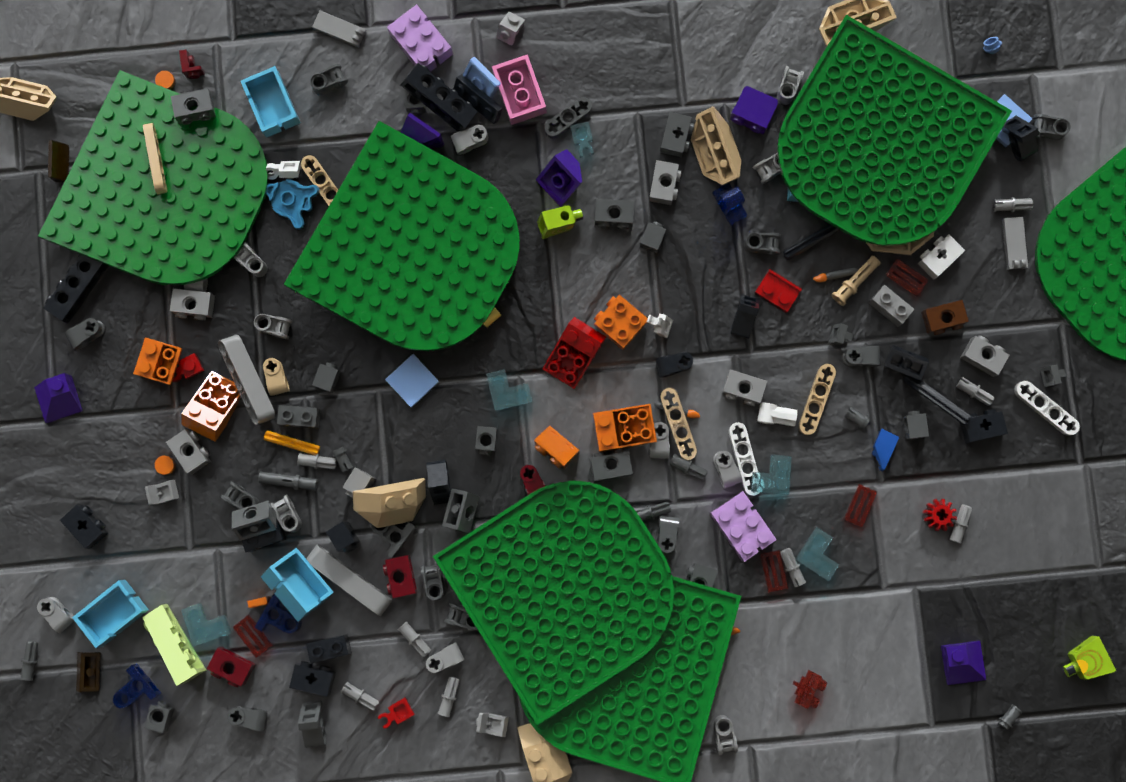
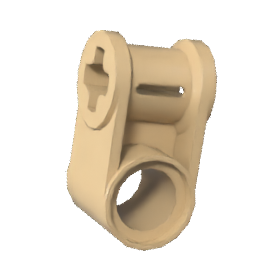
M275 358L266 359L263 363V370L270 396L290 391L282 363ZM271 363L277 365V367L274 368V372L269 369V367L272 366Z

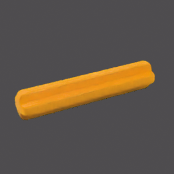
M266 431L264 435L265 441L315 456L320 451V446L275 432Z

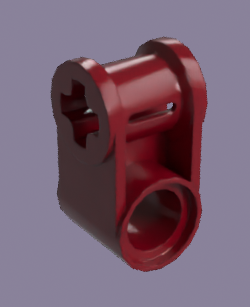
M525 465L522 467L520 476L528 495L545 487L534 466ZM526 468L529 470L533 469V478L529 479V477L523 476Z

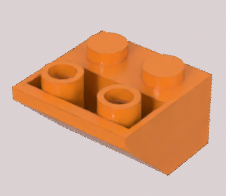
M145 337L133 374L171 385L182 348Z

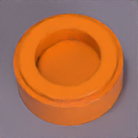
M161 71L156 75L155 83L171 90L175 85V77L169 71Z
M160 456L155 461V469L159 474L169 475L175 469V461L170 456Z

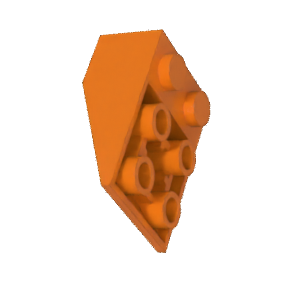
M211 371L181 413L182 425L216 442L241 398L235 383Z
M651 404L593 413L599 452L657 442Z
M551 426L546 428L534 440L536 450L544 457L546 454L549 455L551 463L559 469L561 466L565 469L580 451Z

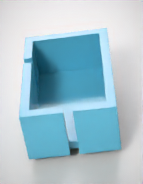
M275 66L240 81L260 129L266 138L281 132V127H284L286 130L301 123L281 75Z
M297 548L271 565L261 576L271 590H276L274 594L297 622L324 603L334 593Z
M118 580L72 618L94 647L100 648L105 646L117 636L116 634L125 630L149 609L139 596H133L136 592L126 580Z

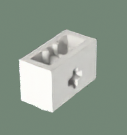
M949 234L945 238L939 237L933 243L935 247L931 251L927 249L920 256L922 260L918 265L933 280L965 251ZM941 252L943 256L939 259L937 256Z

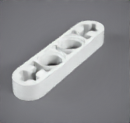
M1022 381L1016 384L1014 388L1015 395L1062 434L1070 436L1079 431V422L1032 383ZM1020 386H1021V387L1027 386L1026 391H1027L1029 394H1032V393L1035 392V394L1030 398V400H1028V398L1030 397L1029 394H1027V393L1022 394V393H1021L1022 389L1020 388ZM1036 397H1041L1044 400V405L1041 408L1037 407L1034 403ZM1052 409H1056L1059 412L1057 420H1053L1049 415ZM1065 423H1072L1073 425L1071 427L1073 428V430L1067 431L1066 429L1068 426Z
M734 423L729 428V436L738 470L742 476L743 489L747 495L755 496L761 492L762 485L747 429L742 423ZM735 426L743 430L740 433L741 439L745 437L746 441H740L735 444L734 440H738L737 434L732 432L735 430ZM739 445L747 446L748 452L746 455H740L737 452ZM745 463H750L753 467V471L750 474H746L742 470ZM755 474L756 479L753 478L752 482L757 484L758 488L753 493L752 490L747 488L750 486V481H745L744 477H751Z

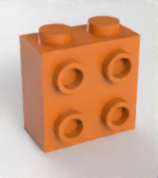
M619 294L616 298L613 296L606 304L608 308L604 312L600 311L596 315L594 326L624 350L645 326L648 318Z

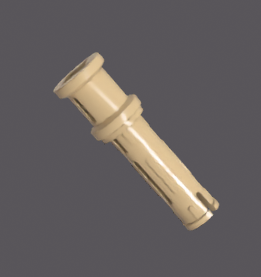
M871 256L849 280L842 283L837 292L831 294L832 298L839 305L844 306L846 300L852 294L855 295L857 293V287L881 264L875 256Z

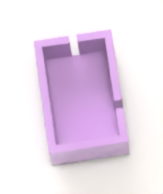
M417 4L387 26L390 36L414 66L419 63L426 66L431 72L437 67L434 59L435 56L438 63L441 64L453 55L451 46L431 21H428L427 16Z
M744 491L709 513L742 562L759 552L757 548L763 550L777 540L757 510H751L753 504Z

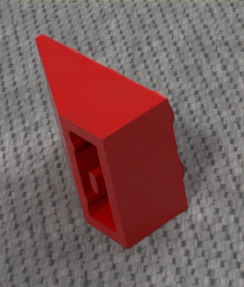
M574 317L568 323L542 370L575 389L604 343L606 336Z

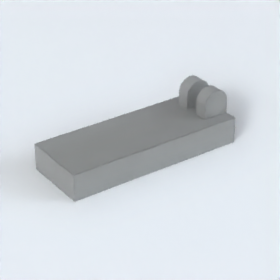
M321 10L312 26L316 31L357 48L360 47L362 38L367 32L362 27Z
M1023 217L1004 218L1002 224L1007 270L1027 269L1028 260Z

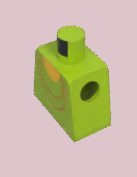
M569 205L541 212L537 224L542 239L571 230L576 221L583 220V214L581 209L572 211Z
M1099 636L1089 637L1068 652L1071 663L1063 666V670L1068 677L1077 673L1079 678L1084 680L1116 671Z

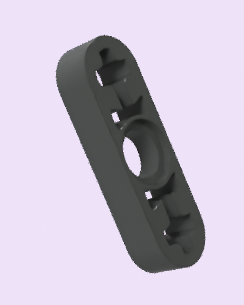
M581 97L545 124L546 135L552 139L557 138L589 115L592 110L591 101L588 98ZM580 104H587V110L581 109L578 111L579 116L577 117L575 111L580 108ZM567 113L572 114L574 117L570 123L563 120V116ZM560 119V122L564 127L562 128V126L559 125L557 127L556 133L554 131L549 132L550 126H557L559 124V121L557 120Z

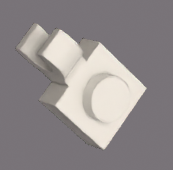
M281 161V164L269 163L266 167V170L273 171V173H268V179L271 180L276 179L278 175L279 178L287 179L299 177L301 169L300 161Z
M659 314L658 318L649 315L647 323L654 325V332L661 337L668 338L673 320L663 314Z

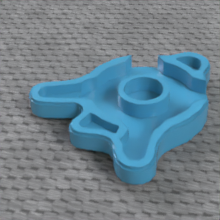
M286 179L280 183L268 184L266 195L271 201L272 209L277 214L289 218L293 226L299 230L305 225L302 212H310L312 210V198L319 194L320 189L317 185L303 186L299 182Z

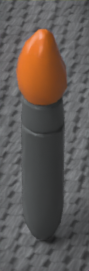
M849 268L826 274L822 273L814 277L813 280L824 282L826 280L852 276L859 269Z
M662 402L654 404L658 409L664 410ZM670 404L669 406H668V405H666V406H667V409H669L670 407H672V406H674V405H671V404ZM683 408L685 416L688 418H700L698 412ZM677 409L671 411V413L681 415V412Z

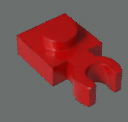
M195 353L178 361L180 367L176 368L175 372L177 375L172 379V382L180 381L183 375L186 379H189L204 371Z
M404 697L388 707L390 713L384 712L377 718L386 717L388 723L382 727L388 728L393 720L398 725L415 715L407 698Z

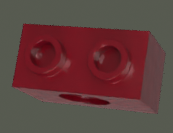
M410 555L385 560L386 564H383L385 576L389 578V583L387 584L388 594L392 595L393 598L418 593ZM398 571L404 574V580L401 583L395 580V574Z
M221 646L216 649L207 670L211 671L210 674L219 679L223 677L228 680V684L238 688V686L246 684L256 664ZM228 663L234 665L233 673L227 671L226 666Z

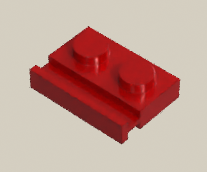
M769 269L756 289L755 294L787 313L802 289Z

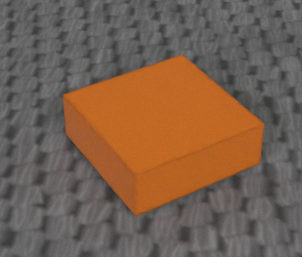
M270 596L247 601L248 608L272 603Z

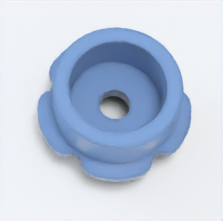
M990 37L984 41L983 49L985 52L994 54L1000 50L1002 42L999 41L998 37Z

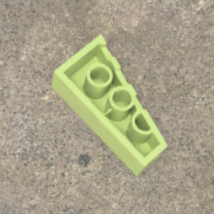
M163 604L142 617L144 620L143 625L150 632L153 642L158 648L176 686L187 683L206 671L205 666L168 604Z

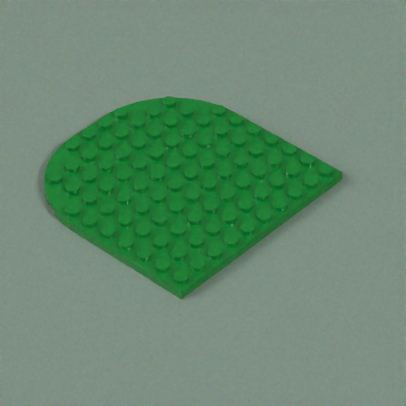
M846 15L783 120L777 147L780 171L788 189L802 206L846 234L875 245L898 246L908 244L928 236L951 216L1012 110Z
M120 70L38 236L43 240L149 282L162 285H186L202 281L221 271L231 259H234L249 236L266 197L268 170H266L267 160L264 151L253 132L243 122L215 107L216 117H211L210 120H197L188 125L178 124L174 116L171 96L179 95V93ZM193 106L190 110H196L198 106ZM153 123L156 129L167 185V193L158 195L153 184L143 125Z
M378 121L286 279L284 286L395 346L423 351L445 349L464 341L485 323L493 311L517 263L520 241L517 221L505 197L489 181Z
M1126 147L1051 210L1039 231L1035 248L1036 272L1039 274L1042 283L1041 287L1049 301L1090 346L1121 361H1126Z
M566 481L542 487L433 556L537 725L646 655L664 633L673 609L674 586L671 570L655 539L640 516L625 499L612 490L591 482Z
M672 576L674 602L671 617L661 638L646 655L539 725L535 723L520 699L526 717L534 729L551 745L571 755L660 782H691L741 596Z

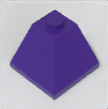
M408 114L401 133L430 149L440 148L444 145L439 132L413 114Z
M567 149L555 155L536 178V181L560 207L566 203L582 183L580 163Z
M62 373L45 379L34 387L46 424L83 411L72 375Z
M980 641L941 645L947 685L986 680Z

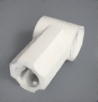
M760 403L757 422L795 426L797 410L777 407V405L771 403Z

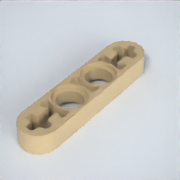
M153 123L144 124L143 131L154 188L157 195L167 193L156 129Z
M311 155L305 156L301 161L302 169L312 183L319 187V193L329 206L332 200L327 199V192L334 190L337 193L338 189L318 160ZM308 161L314 162L313 166L317 170L315 173H313L310 167H307ZM319 175L326 177L324 184L319 185L316 183V178Z
M824 364L817 371L798 425L799 431L803 435H811L817 429L836 375V370L831 364ZM829 368V372L832 374L826 377L825 382H818V379L823 380L824 373H822V370ZM821 385L825 388L823 396H818L815 393L816 386ZM815 403L819 406L817 414L810 413V404ZM806 414L809 417L816 418V421L814 419L811 420L810 426L812 429H809L807 432L803 426L809 420V418L805 417Z
M666 388L662 391L660 397L681 457L691 460L697 453L696 444L677 391L674 388ZM667 391L670 394L674 393L675 396L672 398L673 404L678 402L679 406H672L667 409L666 405H670L669 400L664 399ZM674 409L681 412V417L678 420H673L670 417V412ZM678 428H685L688 432L687 436L679 438L676 434ZM689 438L691 442H687L688 447L694 449L690 456L687 453H683L685 450L684 443L682 445L679 443Z

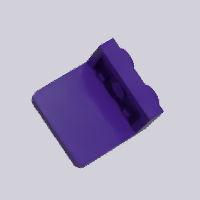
M745 86L736 106H734L730 120L738 125L750 128L755 133L764 135L778 105V100L749 86Z

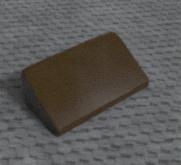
M49 140L48 177L55 182H65L69 174V145Z
M78 652L77 692H99L101 652Z

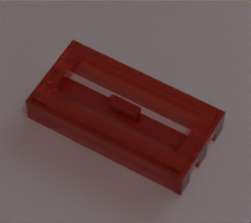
M898 259L895 260L886 273L887 277L915 296L920 294L929 281ZM896 266H899L900 268H902L903 270H905L906 272L920 280L922 284H919L911 277L901 272L899 269L896 268ZM892 272H895L897 275H899L900 277H902L903 279L917 287L918 290L909 285L908 283H906L905 281H903L902 279H900L899 277H897L896 275H894Z
M858 484L843 520L863 527L877 491ZM861 490H863L864 493L862 495V498L859 502L853 519H851L850 515L853 511V508L855 506V503L858 499ZM868 493H870L871 495H870V497H869V499H868V502H867L866 507H865V509H864V511H863V514H862V516H861V519H860V521L858 522L857 519H858V517H859V514H860V512H861V509H862V507H863V505H864V502H865V500H866V497H867Z
M780 550L760 554L768 592L788 589ZM773 555H776L782 586H779ZM766 557H769V562L775 587L773 588L770 580Z
M247 615L233 626L234 630L256 658L273 646L250 615ZM246 621L249 622V624L252 626V628L255 630L258 636L262 639V641L265 643V646L262 645V643L259 641L256 635L252 632V630L246 624ZM241 625L247 631V633L250 635V637L253 639L256 645L259 647V651L256 650L253 644L249 641V639L240 629Z

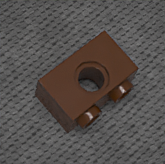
M963 300L928 308L921 312L927 334L934 333V336L945 333V329L952 328L953 331L964 328L963 324L969 322ZM942 314L949 317V323L942 321Z

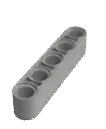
M234 335L219 340L218 347L252 422L255 425H259L275 419L273 406L240 336Z
M318 544L306 558L312 567L379 616H382L393 601L385 593Z

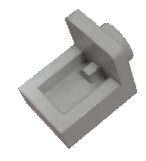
M508 12L499 24L496 38L509 45H513L516 35L525 23V19Z
M175 480L145 487L149 505L163 504L179 499Z
M489 712L479 713V717L476 720V732L506 737L509 717Z

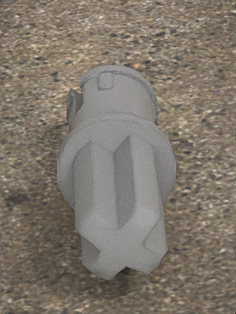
M1011 197V199H994V212L1033 209V200L1031 198L1015 199L1014 197Z
M964 377L956 385L957 388L969 394L970 398L974 397L987 406H990L994 401V396L982 390L980 385H975Z
M299 453L297 465L311 466L314 469H335L337 460L336 458L322 457L319 454L314 456Z
M961 505L957 520L953 521L954 527L949 538L950 541L961 544L965 529L969 527L967 524L972 507Z
M790 548L782 550L780 554L787 567L785 570L789 572L794 587L805 584L806 581L799 568L800 564H797Z
M406 621L398 631L408 640V645L411 644L422 657H425L430 653V647L422 640L421 634H417Z
M456 677L448 678L445 692L441 695L443 699L438 711L439 715L450 717L453 702L457 699L455 696L460 682Z
M346 682L345 687L341 690L342 694L355 700L356 704L360 703L372 711L379 704V701L366 694L364 689L361 691L349 682Z

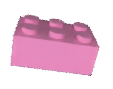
M528 54L492 66L494 77L501 83L498 89L511 125L547 113L546 105Z

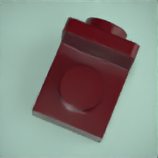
M187 49L179 50L182 73L186 78L197 79L205 75L201 66H195L194 57L189 54Z

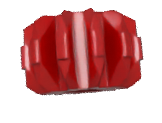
M933 499V505L931 503L926 504L929 510H923L924 514H928V517H925L923 520L930 521L928 527L932 528L934 526L935 531H939L940 528L943 531H947V526H954L950 520H957L956 516H952L956 509H950L952 506L951 502L945 505V499H941L940 502L937 499ZM940 512L943 514V518L936 516V513Z

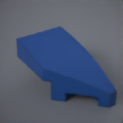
M884 429L879 431L873 446L874 450L872 451L873 457H876L880 465L879 470L882 472L885 470L899 439L898 436Z

